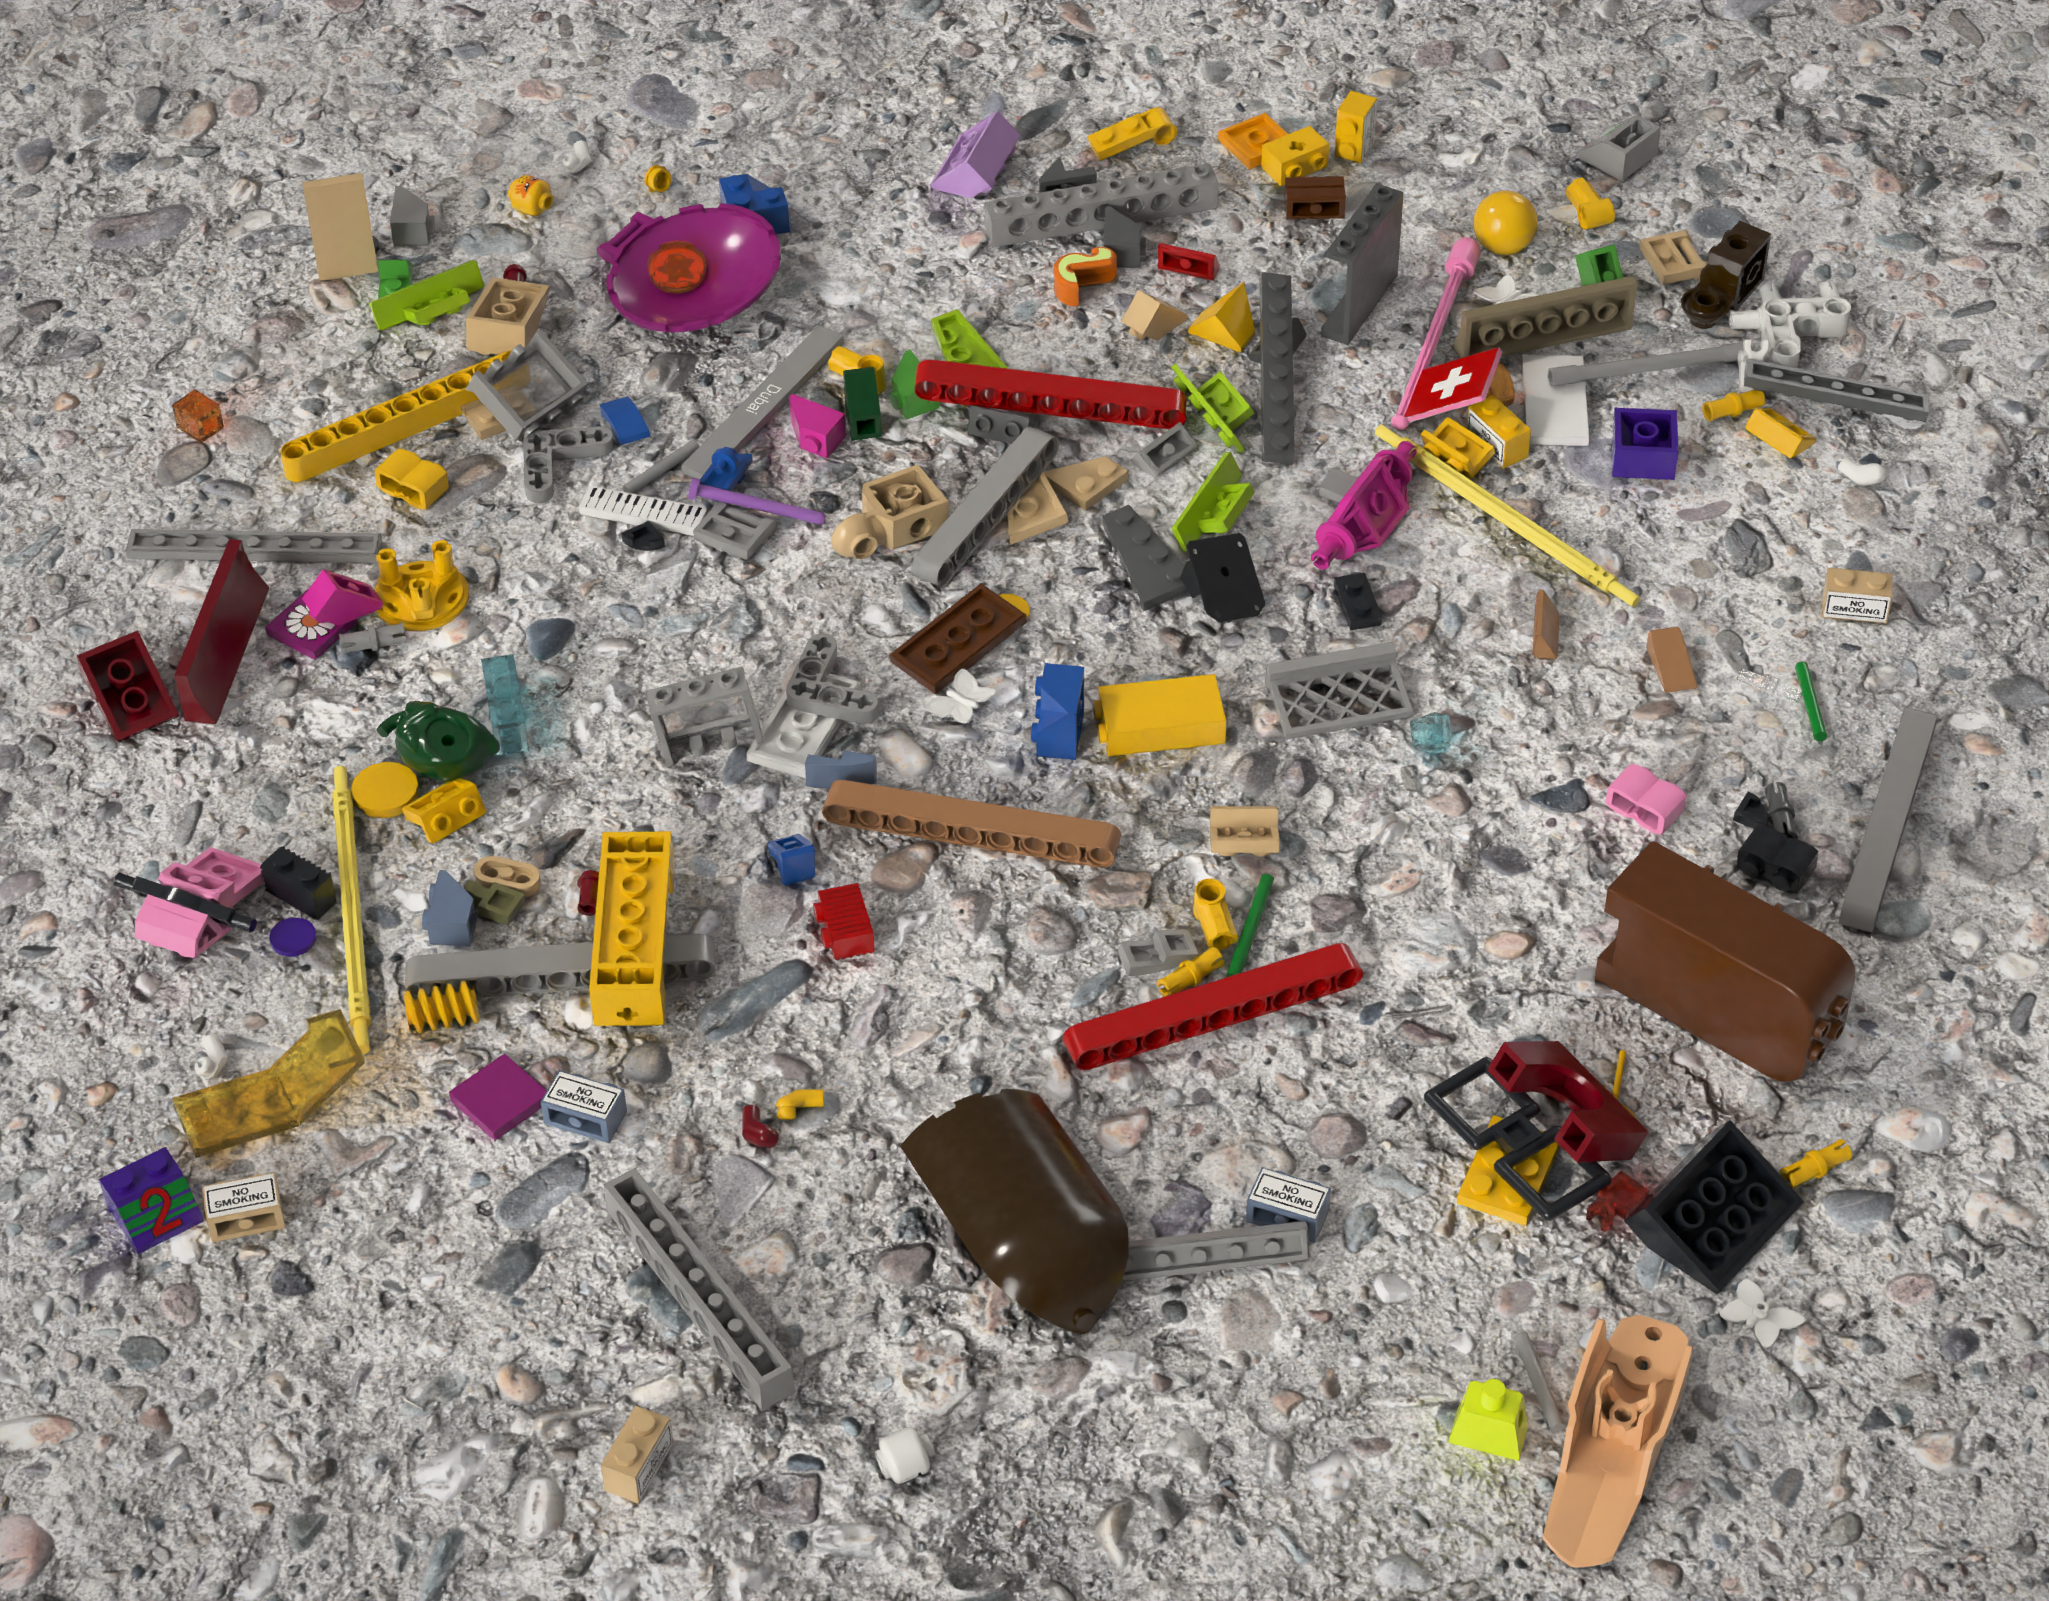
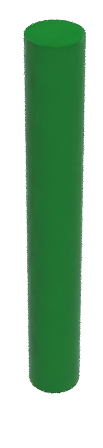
M1798 662L1795 665V670L1813 737L1816 741H1823L1827 738V733L1809 667L1806 662Z

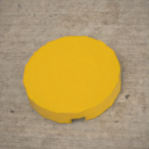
M394 762L377 763L363 769L354 778L351 786L354 805L358 809L364 810L366 815L374 818H390L402 814L401 808L417 800L419 795L415 773L409 767Z

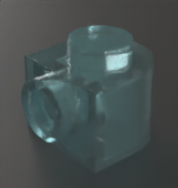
M1433 712L1410 721L1412 746L1425 749L1429 754H1439L1445 752L1446 747L1452 744L1450 717L1448 715Z

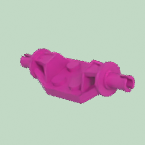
M1402 441L1395 451L1382 450L1375 455L1370 464L1343 496L1328 521L1322 523L1316 530L1315 538L1319 548L1311 555V561L1316 559L1313 563L1314 566L1325 570L1334 558L1346 560L1354 553L1380 547L1410 509L1407 484L1412 479L1413 471L1409 462L1417 453L1416 449L1412 450L1415 447L1412 443Z

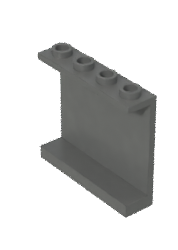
M1376 183L1325 252L1326 258L1347 264L1345 295L1321 327L1322 337L1349 345L1398 276L1404 192Z

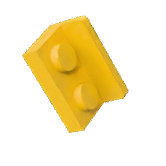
M462 778L446 782L401 808L406 820L422 826L428 842L432 844L486 813V808L476 784Z

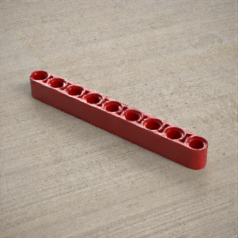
M932 359L923 360L916 367L914 391L917 397L927 401L968 406L976 405L985 408L1169 430L1179 422L1182 425L1186 422V395L1178 389Z
M1336 943L1075 1024L1065 1031L1062 1040L1076 1068L1084 1071L1349 989L1361 981L1364 973L1346 943Z

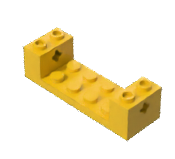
M671 831L602 833L589 985L594 1026L664 1025L666 993L663 963L668 893H673L675 877Z

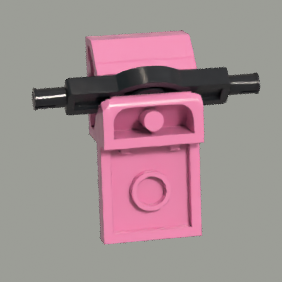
M210 847L187 865L174 862L159 875L158 881L160 884L138 876L134 878L119 872L115 876L114 885L133 891L138 896L146 898L135 921V938L146 941L152 946L164 947L178 952L184 957L196 958L231 931V928L237 927L250 933L255 930L257 920L237 913L233 910V906L263 884L264 878L262 877L263 873H261L260 863Z

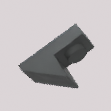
M1058 158L1039 178V193L1097 183V173L1094 167L1065 171L1061 158Z

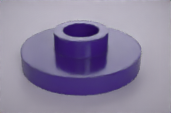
M298 917L287 918L278 922L271 929L269 935L272 949L282 956H299L308 952L314 946L316 931L313 924L306 919Z

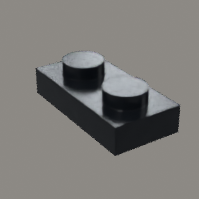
M1358 573L1334 577V589L1350 631L1381 626L1382 615L1366 574Z

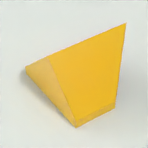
M1242 282L1205 309L1188 328V333L1241 353L1255 336V327L1245 283Z

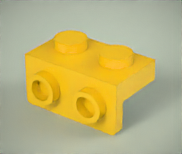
M1449 417L1432 434L1426 430L1420 434L1425 450L1470 479L1496 453L1492 445Z

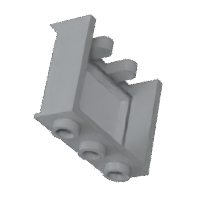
M540 329L535 333L527 346L517 345L506 360L501 362L499 359H496L492 362L485 374L482 375L479 370L475 372L465 390L473 392L514 438L512 441L515 443L523 436H529L532 432L538 431L541 428L540 425L545 421L548 424L554 422L562 414L561 410L567 406L570 409L577 406L584 399L582 393L588 383Z
M743 666L646 691L650 715L667 767L674 766L671 746L689 742L692 755L700 757L705 753L702 738L721 734L725 748L731 749L737 745L734 730L750 726L753 727L757 744L764 743L759 717Z

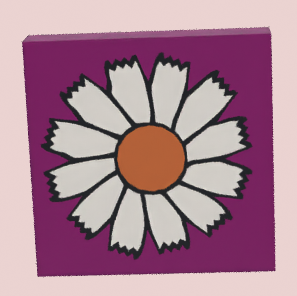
M307 589L265 626L268 636L316 660L340 639L339 634H345L357 623V619L342 625L316 621L310 616V610L302 599L308 591Z

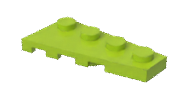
M958 309L931 319V327L945 361L1008 369Z

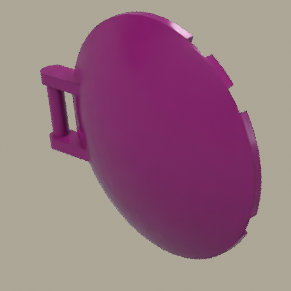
M720 203L718 208H704L703 204L679 208V214L665 219L662 215L653 219L641 212H636L630 218V223L607 243L603 242L596 249L598 255L604 261L613 264L610 273L607 274L606 284L614 308L629 322L645 329L660 332H687L703 329L736 316L750 307L766 292L778 272L781 261V247L771 224L752 210ZM677 249L694 253L700 258L704 266L703 277L697 285L685 291L673 292L659 287L653 281L651 266L659 255Z

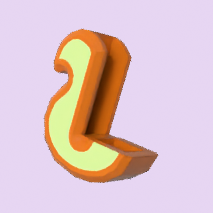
M1095 247L1091 249V255L1069 253L1059 257L1054 263V294L1056 298L1068 306L1078 307L1079 287L1112 282L1117 275L1116 253L1107 247Z

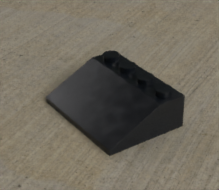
M1729 1120L1709 1132L1624 1222L1648 1249L1715 1294H1718L1804 1201L1736 1125Z

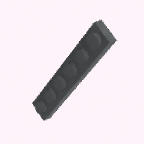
M1747 359L1745 365L1744 386L1758 391L1766 390L1789 397L1796 396L1819 403L1826 402L1841 405L1849 409L1857 408L1880 415L1887 414L1902 417L1910 421L1926 422L1929 414V394L1753 359Z

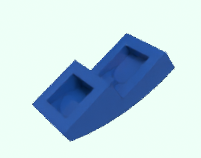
M628 396L599 404L602 417L610 424L613 437L621 445L651 437L642 415Z

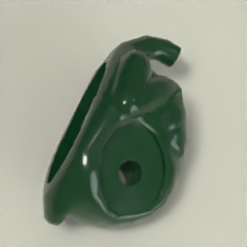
M410 701L406 704L404 711L391 715L377 728L378 734L382 737H388L396 729L395 745L397 753L403 762L419 774L444 783L480 770L490 757L500 751L498 740L474 717L432 702Z

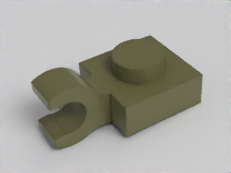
M468 880L463 887L473 898L475 909L478 908L479 915L507 926L510 925L525 904L524 893L496 882L488 889L477 882Z

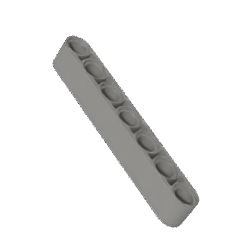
M1033 427L1024 429L916 554L911 566L912 575L937 586H945L1053 461L1059 450L1058 437Z

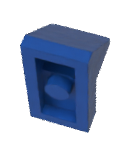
M801 834L767 842L769 854L777 860L783 885L786 886L815 877L814 845Z

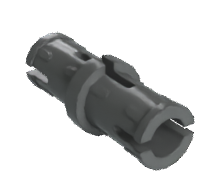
M1776 782L1778 793H1775L1774 785L1770 783L1765 788L1769 804L1767 812L1769 821L1774 825V829L1787 835L1788 838L1798 839L1793 822L1795 811L1789 803L1786 785L1782 782Z

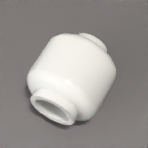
M912 1427L904 1428L883 1437L879 1441V1450L875 1451L878 1465L885 1479L892 1478L898 1484L927 1473L930 1469L929 1457L935 1455L927 1434L919 1436L918 1432Z

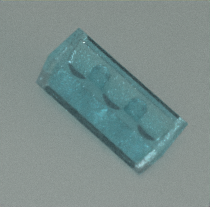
M514 654L481 659L492 732L500 744V751L496 756L529 751Z

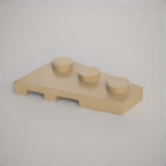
M1044 472L1041 473L1007 513L1010 545L1069 523L1067 513Z

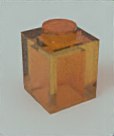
M196 389L172 404L176 427L200 443H203L224 428L220 405Z

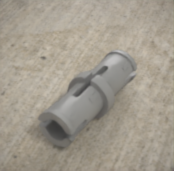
M403 622L374 628V625L367 626L368 630L339 634L343 654L371 648L372 651L379 650L378 647L402 642L407 643Z

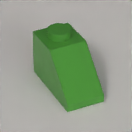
M1615 244L1575 255L1583 286L1623 278Z
M911 350L905 351L892 377V392L890 393V401L895 410L899 409L906 420L939 408V402L923 400L915 394L916 367L920 361Z

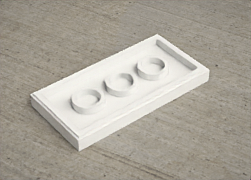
M1522 355L1525 424L1531 429L1530 445L1588 446L1589 428L1585 380L1573 384L1550 386L1547 378L1549 368L1584 365L1583 356Z
M813 668L804 671L807 675H816L820 672ZM830 673L825 682L861 690V682ZM785 690L761 729L764 743L757 744L756 739L746 753L747 761L806 779L805 761L808 754L822 756L843 720L791 708L788 705ZM831 697L826 699L824 702L833 705L839 703L841 700L836 697Z

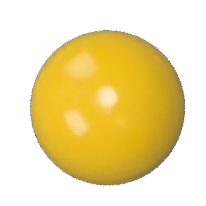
M1510 190L1497 191L1485 197L1478 205L1473 218V229L1479 243L1486 250L1498 255H1512L1524 250L1534 239L1538 228V216L1533 204L1524 195Z

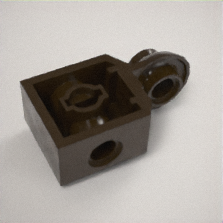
M1739 220L1731 230L1728 229L1725 232L1722 241L1717 246H1712L1707 256V265L1701 270L1698 285L1685 292L1681 298L1682 310L1693 326L1700 329L1712 328L1716 322L1726 316L1729 309L1737 311L1761 284L1765 277L1771 233Z

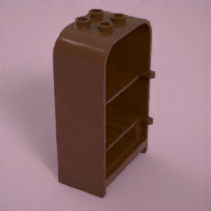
M1655 841L1650 842L1607 889L1604 912L1617 918L1619 924L1617 937L1597 959L1595 979L1772 1079L1780 1082H1793L1800 1079L1813 1063L1819 1062L1828 1045L1832 1041H1837L1845 1028L1856 977L1855 966L1850 955L1839 943L1829 936L1783 912L1785 906L1776 903L1772 906L1715 875L1714 867L1706 865L1703 868Z

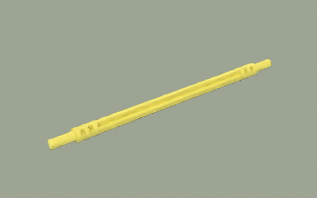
M1382 424L1376 428L1375 435L1393 446L1395 450L1402 441L1412 443L1415 446L1412 450L1416 449L1417 453L1410 460L1411 463L1605 593L1614 594L1632 607L1639 603L1641 597L1619 583L1618 578L1409 438L1400 437Z
M337 766L333 770L335 790L332 793L336 827L346 955L350 1026L354 1028L355 1051L358 1054H366L370 1051L368 1027L371 1025L365 967L353 821L352 791L348 789L347 768Z

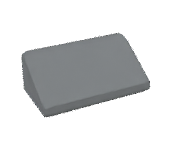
M1179 422L1140 450L1130 461L1152 477L1157 478L1198 448L1199 445Z

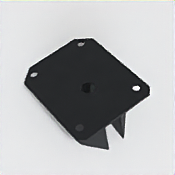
M1241 533L1189 541L1186 549L1190 560L1185 563L1181 580L1192 598L1199 594L1201 595L1206 614L1219 623L1225 621L1230 623L1233 620L1258 616L1266 603L1245 536ZM1193 549L1197 550V554L1193 553Z

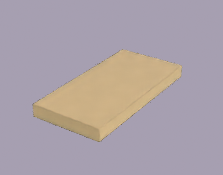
M362 173L302 182L319 280L325 281L378 272Z

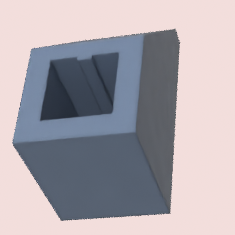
M439 870L436 884L431 883L430 907L429 909H424L422 928L428 931L430 944L471 947L477 923L474 900L446 870Z

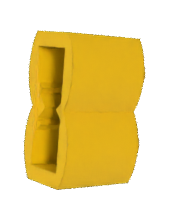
M397 449L374 470L376 486L392 497L402 498L411 506L426 510L449 488L447 471L440 464L421 460L416 453L405 449Z

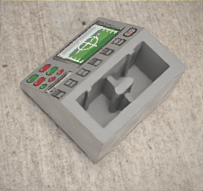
M1636 115L1608 128L1579 150L1576 157L1623 181L1658 154L1661 127Z

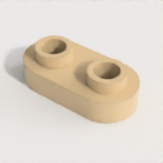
M487 856L480 859L474 866L475 882L488 889L496 882L524 893L525 897H529L535 894L541 886L538 868L529 863L497 856Z

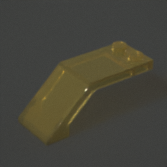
M341 1009L306 1019L307 1032L269 1069L172 1098L173 1108L195 1158L300 1126L365 1064V1058Z

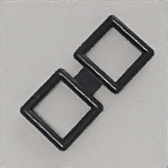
M1483 1057L1425 1092V1102L1474 1150H1481L1496 1141L1508 1153L1495 1161L1494 1170L1545 1221L1554 1220L1609 1186L1612 1182L1611 1175L1598 1162H1579L1578 1164L1592 1179L1549 1204L1513 1169V1167L1556 1142L1554 1138L1561 1127L1555 1125L1541 1132L1530 1121V1119L1539 1114V1105L1526 1092L1509 1093L1487 1071L1492 1062V1059L1489 1057ZM1486 1073L1521 1108L1478 1134L1443 1098Z

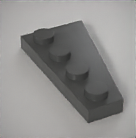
M1129 504L1102 516L1104 530L1114 551L1118 552L1124 572L1127 571L1130 577L1131 586L1134 593H1137L1143 612L1188 592L1181 580V574L1185 566L1183 562Z

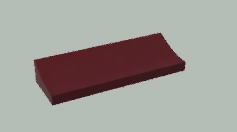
M229 539L174 675L185 721L217 724L269 591L268 585L251 565L245 553L242 540Z

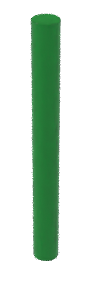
M1265 873L1261 875L1226 977L1242 973L1274 882V877L1270 874Z

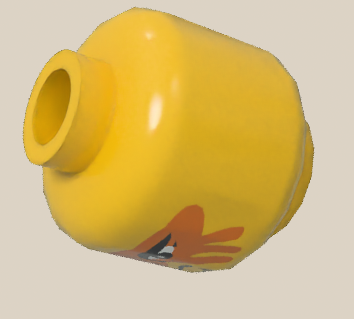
M522 175L515 179L509 187L508 197L511 205L519 212L535 217L543 211L549 210L552 206L553 195L551 194V187L542 179L531 175Z

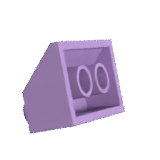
M997 110L960 134L930 186L934 190L973 198L981 192L983 194L988 193L996 184L994 180L996 176L1005 169L1006 164L1004 162L1015 152V144L1020 134Z

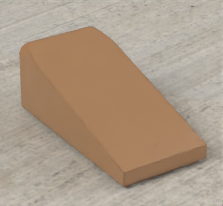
M1670 627L1649 631L1646 648L1664 692L1696 689L1697 683L1680 628Z

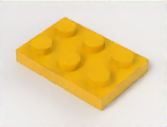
M1493 1115L1487 1128L1504 1118ZM1494 1141L1481 1150H1477L1457 1195V1204L1526 1226L1533 1208L1494 1170L1495 1161L1508 1154ZM1554 1142L1513 1167L1539 1194L1560 1146Z

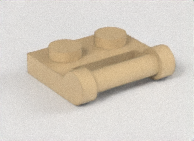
M1682 230L1640 239L1639 249L1662 285L1697 278L1700 281L1701 270L1707 265V262L1701 259L1693 247L1692 238L1687 231ZM1679 250H1682L1690 264H1687Z

